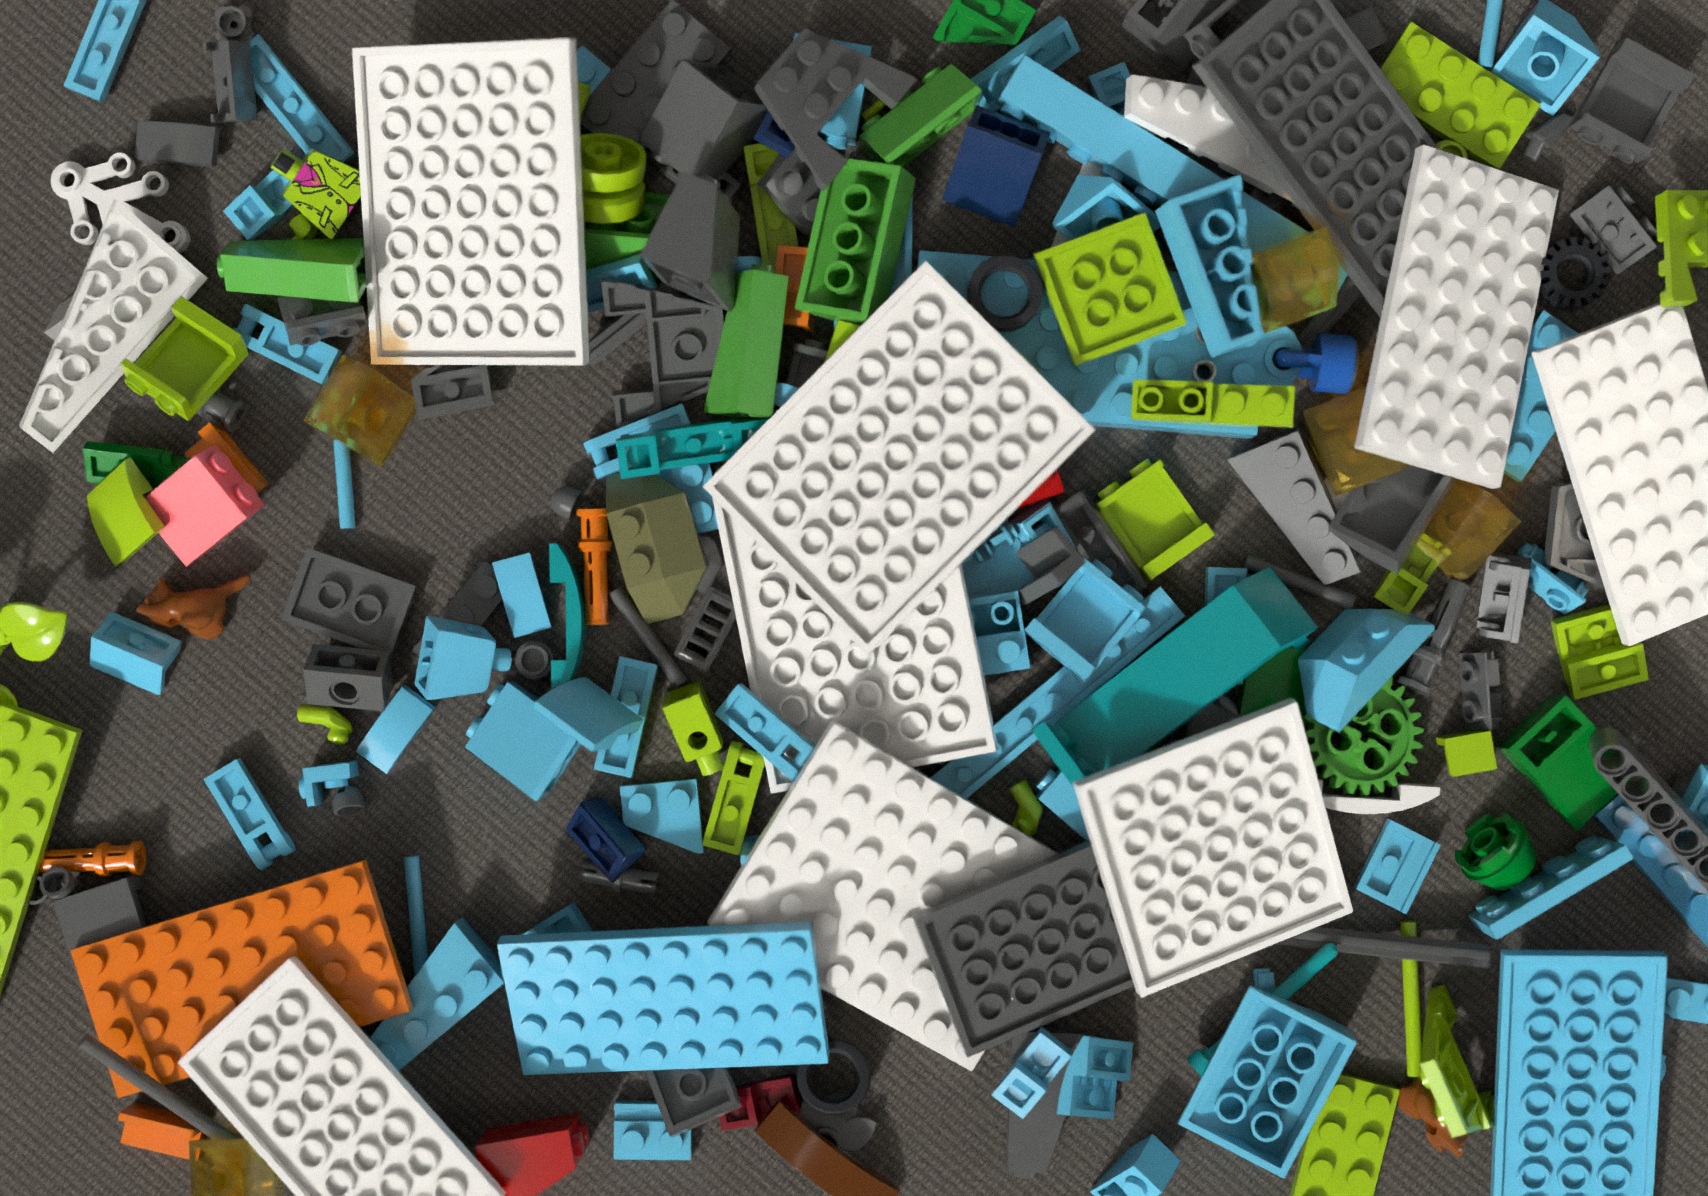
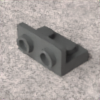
M1609 182L1602 190L1572 211L1570 216L1587 238L1591 240L1593 245L1597 243L1602 247L1599 253L1601 255L1607 254L1609 260L1606 262L1619 275L1657 247L1658 241L1655 237L1657 235V227L1647 215H1644L1642 218L1637 215L1631 207L1636 201L1622 184L1616 188L1612 182Z
M288 296L278 298L290 346L295 344L302 346L313 345L323 338L333 336L350 337L357 334L360 330L367 329L365 313L360 300L359 302H343Z

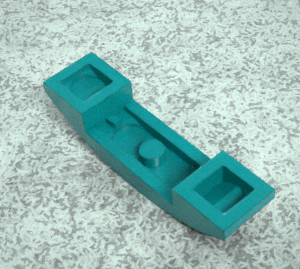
M770 417L701 422L662 428L615 439L620 478L660 474V470L729 460Z
M549 544L550 583H565L566 659L551 660V690L576 678L586 638L585 600L576 568L562 544Z

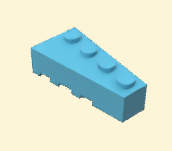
M1241 175L1171 199L1155 211L1211 359L1244 347L1263 337L1256 286L1252 283L1250 265L1253 264L1251 249H1248L1245 226L1248 225L1246 208L1242 207L1240 190L1243 189Z
M463 917L452 925L408 985L407 989L413 1009L410 1012L384 1019L370 1037L374 1045L398 1071L504 984L500 961Z

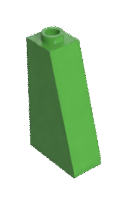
M364 238L229 241L217 257V270L219 277L225 280L226 291L359 302L366 288Z
M752 264L751 270L737 272L735 305L731 312L727 311L704 406V413L732 418L773 416L789 277L775 274V267Z

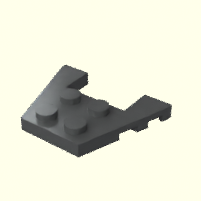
M804 28L757 82L754 89L781 131L785 130L794 143L796 154L802 163L806 162L814 174V181L818 188L824 191L848 161L817 135L860 84H863L893 110L917 79L908 73Z
M601 278L605 317L646 313L653 387L613 391L617 429L629 425L632 421L646 415L649 417L662 411L661 409L681 400L685 402L708 392L724 326L723 309L698 298L610 278Z
M1572 481L1554 485L1551 489L1543 563L1605 590Z

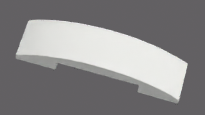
M1318 779L1320 790L1322 793L1323 780ZM1397 782L1398 785L1392 787L1391 797L1322 793L1325 808L1356 814H1381L1402 811L1426 803L1440 795V787L1431 784Z

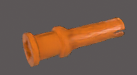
M576 509L577 516L581 517V540L577 542V547L580 549V552H583L585 625L610 624L608 612L607 551H610L612 541L608 540L606 509Z
M137 840L133 841L130 845H112L110 842H101L95 848L45 850L39 872L45 873L52 867H63L69 872L95 871L96 874L102 877H108L112 872H131L132 875H142L146 867V849L144 843Z

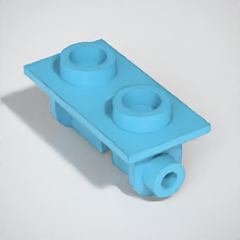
M1525 542L1518 549L1517 554L1521 557L1532 558L1528 587L1545 599L1550 607L1559 610L1564 615L1586 602L1584 596L1588 592V588L1584 586L1585 581L1560 570L1552 573L1550 571L1551 566L1543 563L1545 551L1535 543L1530 545L1528 542Z

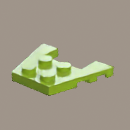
M1666 190L1655 196L1657 241L1664 242V260L1658 262L1659 276H1665L1666 290L1660 293V303L1662 307L1687 306L1698 301L1688 267H1708V190Z
M1445 984L1429 990L1419 1072L1424 1086L1431 1088L1436 1100L1435 1109L1439 1121L1442 1125H1447L1451 1137H1456L1495 1127L1493 1122L1494 1097L1491 1090L1479 1094L1476 1091L1451 1033V1028L1458 1018V1013Z

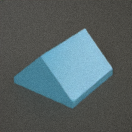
M1088 175L1077 176L1052 222L1053 228L1069 241L1142 213H1146L1152 232L1161 227L1157 215L1113 177Z

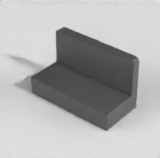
M1053 527L1016 552L1034 576L1018 590L1020 602L1025 606L1058 587L1086 563L1059 527Z

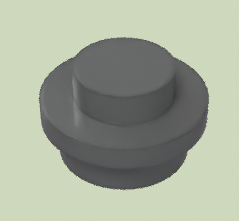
M540 641L524 643L518 649L515 656V664L518 671L529 679L545 677L551 671V660H554L550 647Z

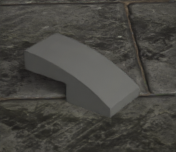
M138 121L134 159L150 163H177L183 166L216 167L220 128L186 123Z

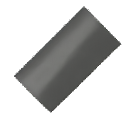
M1374 454L1332 519L1328 530L1360 554L1387 570L1398 574L1457 478Z

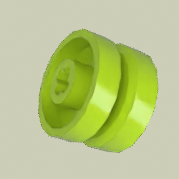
M594 133L581 135L583 221L606 224L623 222L634 218L643 211L645 204V184L643 179L646 173V153L643 147L632 139L615 134Z

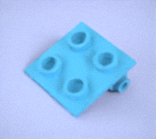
M1007 519L961 563L968 599L1015 592L1034 577L1016 553L1023 545L1018 539V534L1013 525Z

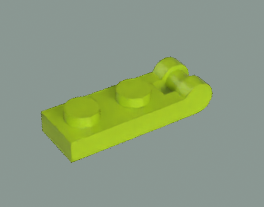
M732 740L702 845L740 855L765 762L764 756L758 751L742 747L743 743ZM738 762L752 766L749 776L735 773Z

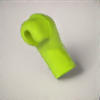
M302 703L298 708L297 718L300 722L321 724L330 728L327 738L332 743L343 745L348 742L349 733H352L351 722L330 706Z
M1023 779L1009 788L1019 804L1011 826L1031 837L1037 831L1043 808L1027 781Z

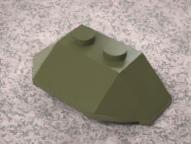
M620 473L606 476V514L626 587L647 624L685 614L689 602L707 569L687 492L657 474L625 479L620 478Z

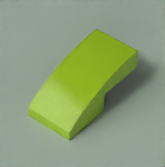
M1422 535L1398 574L1386 570L1373 596L1394 610L1409 615L1428 587L1426 582L1447 551Z

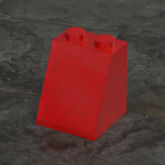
M579 1112L491 1127L486 1130L475 1145L477 1160L506 1192L504 1196H536L576 1169L582 1155L585 1154V1146L590 1144L589 1131L586 1122H580Z

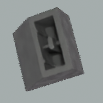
M1137 0L1126 14L1122 27L1179 72L1183 73L1195 57L1184 34L1223 0ZM1230 10L1209 27L1213 33L1229 14Z

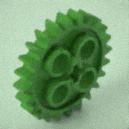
M1390 677L1347 725L1338 732L1341 737V744L1337 750L1332 746L1330 740L1331 734L1334 731L1332 728L1307 715L1301 716L1302 722L1308 724L1305 734L1306 738H1308L1310 752L1313 754L1314 766L1321 767L1317 773V778L1326 779L1330 777V788H1339L1343 784L1344 794H1353L1357 790L1358 795H1369L1370 788L1374 793H1383L1384 784L1388 787H1396L1398 785L1395 775L1399 777L1409 776V772L1404 766L1405 763L1417 764L1418 760L1411 754V750L1423 747L1422 744L1414 741V735L1423 733L1424 729L1414 727L1413 721L1421 717V713H1410L1408 708L1415 700L1414 698L1402 700L1401 696L1405 690L1404 686H1396L1391 689L1393 677ZM1384 715L1390 721V730L1387 734L1383 732L1380 724ZM1349 726H1361L1360 731ZM1362 734L1371 737L1368 739H1360ZM1376 740H1381L1389 745V750H1386V748L1379 744ZM1367 749L1372 752L1374 757L1373 765L1370 768L1365 765L1363 758Z

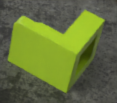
M1470 730L1436 736L1437 745L1444 746L1450 776L1456 777L1497 769L1491 731Z

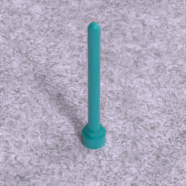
M1333 943L1325 944L1270 994L1288 1000L1338 954L1337 946ZM1221 1038L1210 1048L1207 1046L1202 1050L1197 1048L1186 1058L1200 1076L1205 1071Z

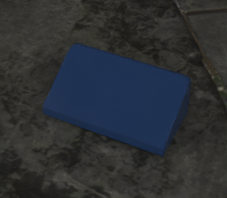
M601 797L582 801L565 828L611 883L615 882L646 850Z

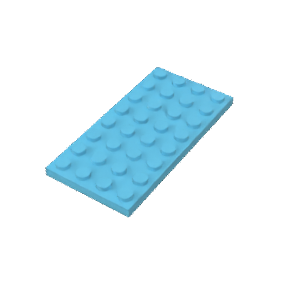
M812 921L500 936L497 948L523 1075L828 1064L830 1053Z
M1501 950L1493 1118L1495 1127H1493L1490 1196H1653L1667 956L1663 951Z

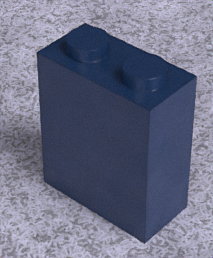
M977 105L967 126L942 200L950 202L961 209H968L989 217L995 222L1015 227L1050 133Z

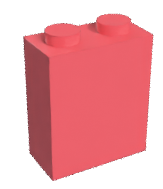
M216 444L195 455L145 497L165 526L159 532V535L186 567L210 551L265 506L258 497L256 490L243 479L232 465L230 458L221 452Z

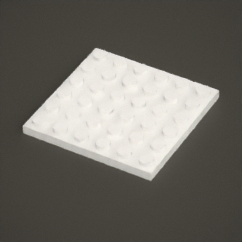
M1291 698L1073 782L1134 987L1141 998L1353 912L1298 704Z

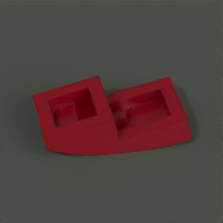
M795 1074L736 1086L743 1107L720 1116L719 1121L722 1131L758 1126L778 1100H781L800 1114L801 1102Z

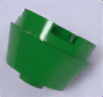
M1507 813L1498 818H1493L1490 814H1486L1477 819L1464 832L1468 839L1464 843L1462 850L1455 849V860L1461 866L1465 877L1500 891L1510 889L1522 882L1529 875L1536 862V852L1524 824Z

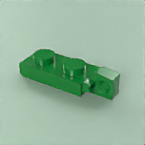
M87 441L83 446L86 481L92 483H101L124 460L131 457L151 487L156 489L192 459L179 455L173 457V452L164 451L163 449Z

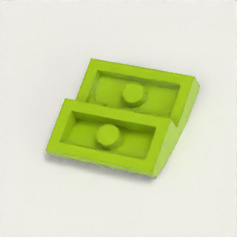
M131 457L124 460L87 495L88 508L95 531L115 567L129 560L165 528L145 499L153 488Z
M1610 604L1550 620L1562 671L1570 695L1574 700L1649 680L1643 644L1639 642L1627 646L1621 643Z

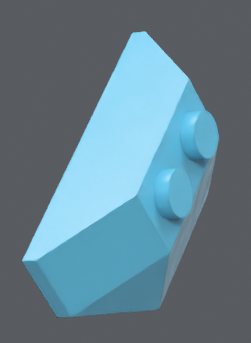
M1345 609L1298 658L1307 716L1340 732L1435 630L1434 625L1410 613L1408 615L1394 609Z

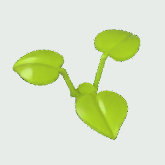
M12 602L2 605L0 607V655L8 644L12 642L15 652L26 660L43 661L48 659L63 640L68 613L46 609L26 602ZM0 684V700L18 707L15 696L8 688Z

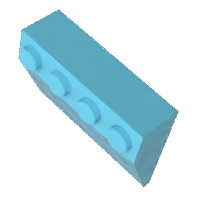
M1249 985L1183 1110L1178 1124L1284 1179L1357 1044L1353 1030L1316 1011Z

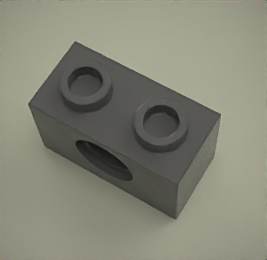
M313 644L303 669L307 704L385 711L393 687L390 651Z

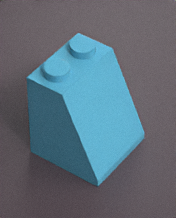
M510 681L505 686L499 684L494 689L487 701L491 708L484 718L478 716L466 732V736L470 740L465 748L529 797L539 801L549 795L578 751L581 743L533 708L536 700L539 699L538 696L515 681Z

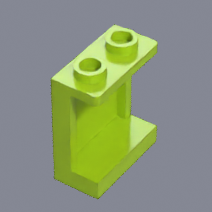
M180 296L171 306L176 319L135 363L125 358L120 363V366L126 376L124 382L131 390L140 396L147 393L153 397L158 407L168 415L174 416L177 413L187 421H190L244 361L249 352L241 334Z
M1147 458L1129 471L1133 478L1120 486L1117 481H1114L1097 493L1101 500L1095 506L1146 578L1152 580L1215 536L1207 523H1202L1163 468L1165 465L1160 459L1152 464Z

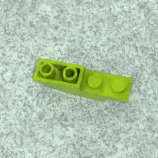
M1133 379L1131 419L1209 426L1293 428L1296 388L1295 386Z

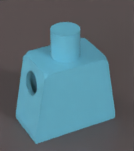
M426 616L414 684L426 700L482 693L488 689L491 671H508L510 669L512 661L509 648H495V639L481 626Z

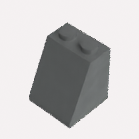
M682 59L639 141L651 149L650 155L655 160L675 168L678 171V178L681 177L683 172L698 177L699 173H703L718 181L742 154L744 146L749 145L754 140L768 109L755 89L727 67Z
M683 172L640 256L666 286L731 312L735 305L740 216L731 205L732 200L720 190V183L717 180L703 173H699L698 177Z

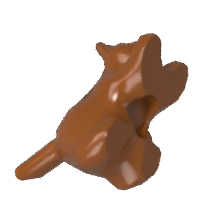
M244 574L214 589L197 588L186 592H175L171 584L165 583L164 578L159 577L157 586L145 598L146 604L138 605L136 611L148 616V621L153 624L167 628L181 624V626L187 628L188 632L196 637L211 640L218 637L224 631L223 618L226 612V597L242 590L249 583L251 577L249 574Z
M1420 1076L1411 1084L1401 1086L1398 1097L1400 1109L1410 1117L1424 1120L1426 1137L1436 1150L1443 1152L1445 1149H1448L1455 1156L1462 1157L1464 1154L1463 1146H1465L1467 1137L1471 1133L1451 1137L1447 1125H1442L1437 1117L1435 1109L1436 1100L1431 1088L1424 1086Z

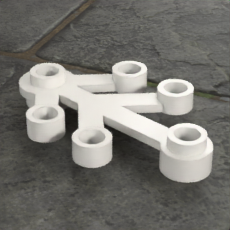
M119 152L113 154L108 162L84 168L79 163L68 161L61 163L54 169L51 175V186L59 197L68 200L74 221L71 227V236L76 242L83 245H91L98 238V230L89 220L85 198L97 204L102 224L105 222L113 200L116 199L164 241L165 233L168 230H174L176 237L168 244L178 253H182L188 248L190 234L183 225L175 221L161 223L125 203L149 195L156 197L164 195L169 188L167 178L159 172L150 171L140 181L104 191L93 185V183L113 176L120 178L130 177L135 171V162L131 157ZM126 159V169L118 172L116 169L118 161ZM73 174L75 177L73 185L66 187L64 184L66 176ZM160 178V187L156 190H151V180ZM88 226L90 229L89 236L81 239L79 236L80 229Z

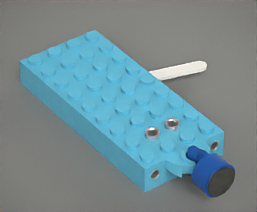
M1090 161L1082 165L1079 175L1103 177L1100 174L1102 169ZM1057 231L1052 247L1069 240ZM919 250L918 268L927 261L967 301V288L973 272L983 261L994 256ZM1025 259L1031 266H1033L1036 269L1039 275L1034 260ZM998 271L991 274L984 281L981 296L985 307L992 314L1000 317H1010L1019 313L1025 306L1028 299V290L1024 280L1016 273ZM1174 271L1167 272L1187 324L1076 367L1073 365L1043 283V298L1038 312L1031 321L1016 331L998 332L1018 353H1021L1046 381L1091 426L1245 439L1257 436L1258 426H1254V428L1132 420L1133 379L1290 386L1296 378L1310 379V388L1313 392L1347 394L1354 386L1359 358L1357 340L1351 335L1318 333L1312 349L1302 348L1292 330L1281 322L1267 319L1270 279L1252 278V283L1256 286L1263 337L1244 347L1211 359L1180 275Z

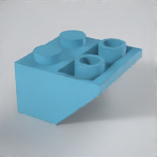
M1018 591L969 599L983 674L991 675L1030 668Z

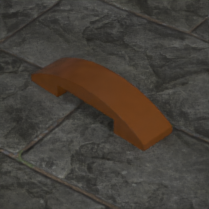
M781 1100L776 1102L755 1129V1132L780 1156L832 1196H897L900 1193L898 1187L871 1167L868 1169L864 1168L813 1130L808 1120Z

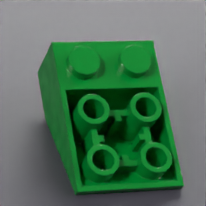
M1551 694L1496 747L1575 831H1578L1618 792L1598 772L1589 751L1588 741L1590 736L1597 731L1596 727L1566 695ZM1607 749L1601 755H1612L1614 752L1612 749ZM1633 777L1629 778L1626 782H1630Z

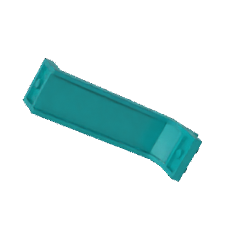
M1268 567L1233 584L1056 723L1050 724L1043 721L1031 731L1074 788L1073 782L1147 754L1277 653L1291 646L1297 651L1301 650L1310 643L1306 636L1317 629L1318 626L1272 568Z

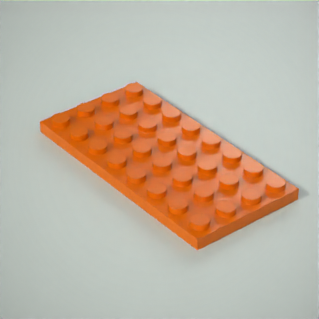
M366 859L70 950L99 1041L162 1085L189 1078L190 1076L180 1066L178 1061L294 955L358 1027L401 1015L413 1009ZM108 1068L118 1098L142 1092V1090Z

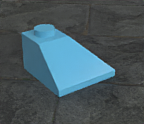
M1538 0L1519 25L1490 72L1540 103L1541 106L1539 108L1554 116L1600 58L1601 53L1574 16L1549 0Z

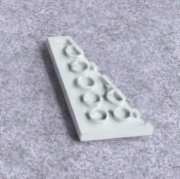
M1131 75L1126 79L1124 118L1164 139L1169 137L1188 147L1187 151L1198 157L1205 156L1219 163V168L1234 176L1241 175L1242 180L1269 194L1272 192L1291 201V206L1298 209L1208 87L1139 75Z
M116 199L113 200L19 425L22 430L52 453L55 452L124 374L120 363L125 358L133 363L175 316L171 306L177 299L182 296L189 300L208 279Z

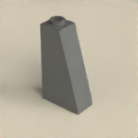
M1040 1026L1010 1039L1009 1068L1041 1027L1073 1050L1072 1055L1082 1037H1091V1034L1087 1027ZM1070 1059L1051 1080L1045 1094L1023 1119L1007 1108L1005 1165L1007 1172H1014L1015 1177L1032 1179L1037 1177V1173H1047L1066 1115L1057 1114L1061 1085Z

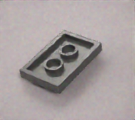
M307 547L281 620L362 649L390 651L391 658H393L419 586Z

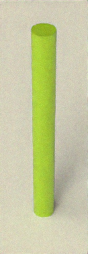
M1400 921L1401 936L1417 937L1416 921ZM1402 959L1407 1076L1419 1077L1422 1041L1418 961Z

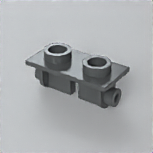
M1495 651L1459 653V677L1461 679L1462 692L1461 711L1464 720V730L1491 731L1492 729H1499L1500 721L1504 720L1502 716L1501 693L1490 694L1489 686H1500L1499 659H1495Z

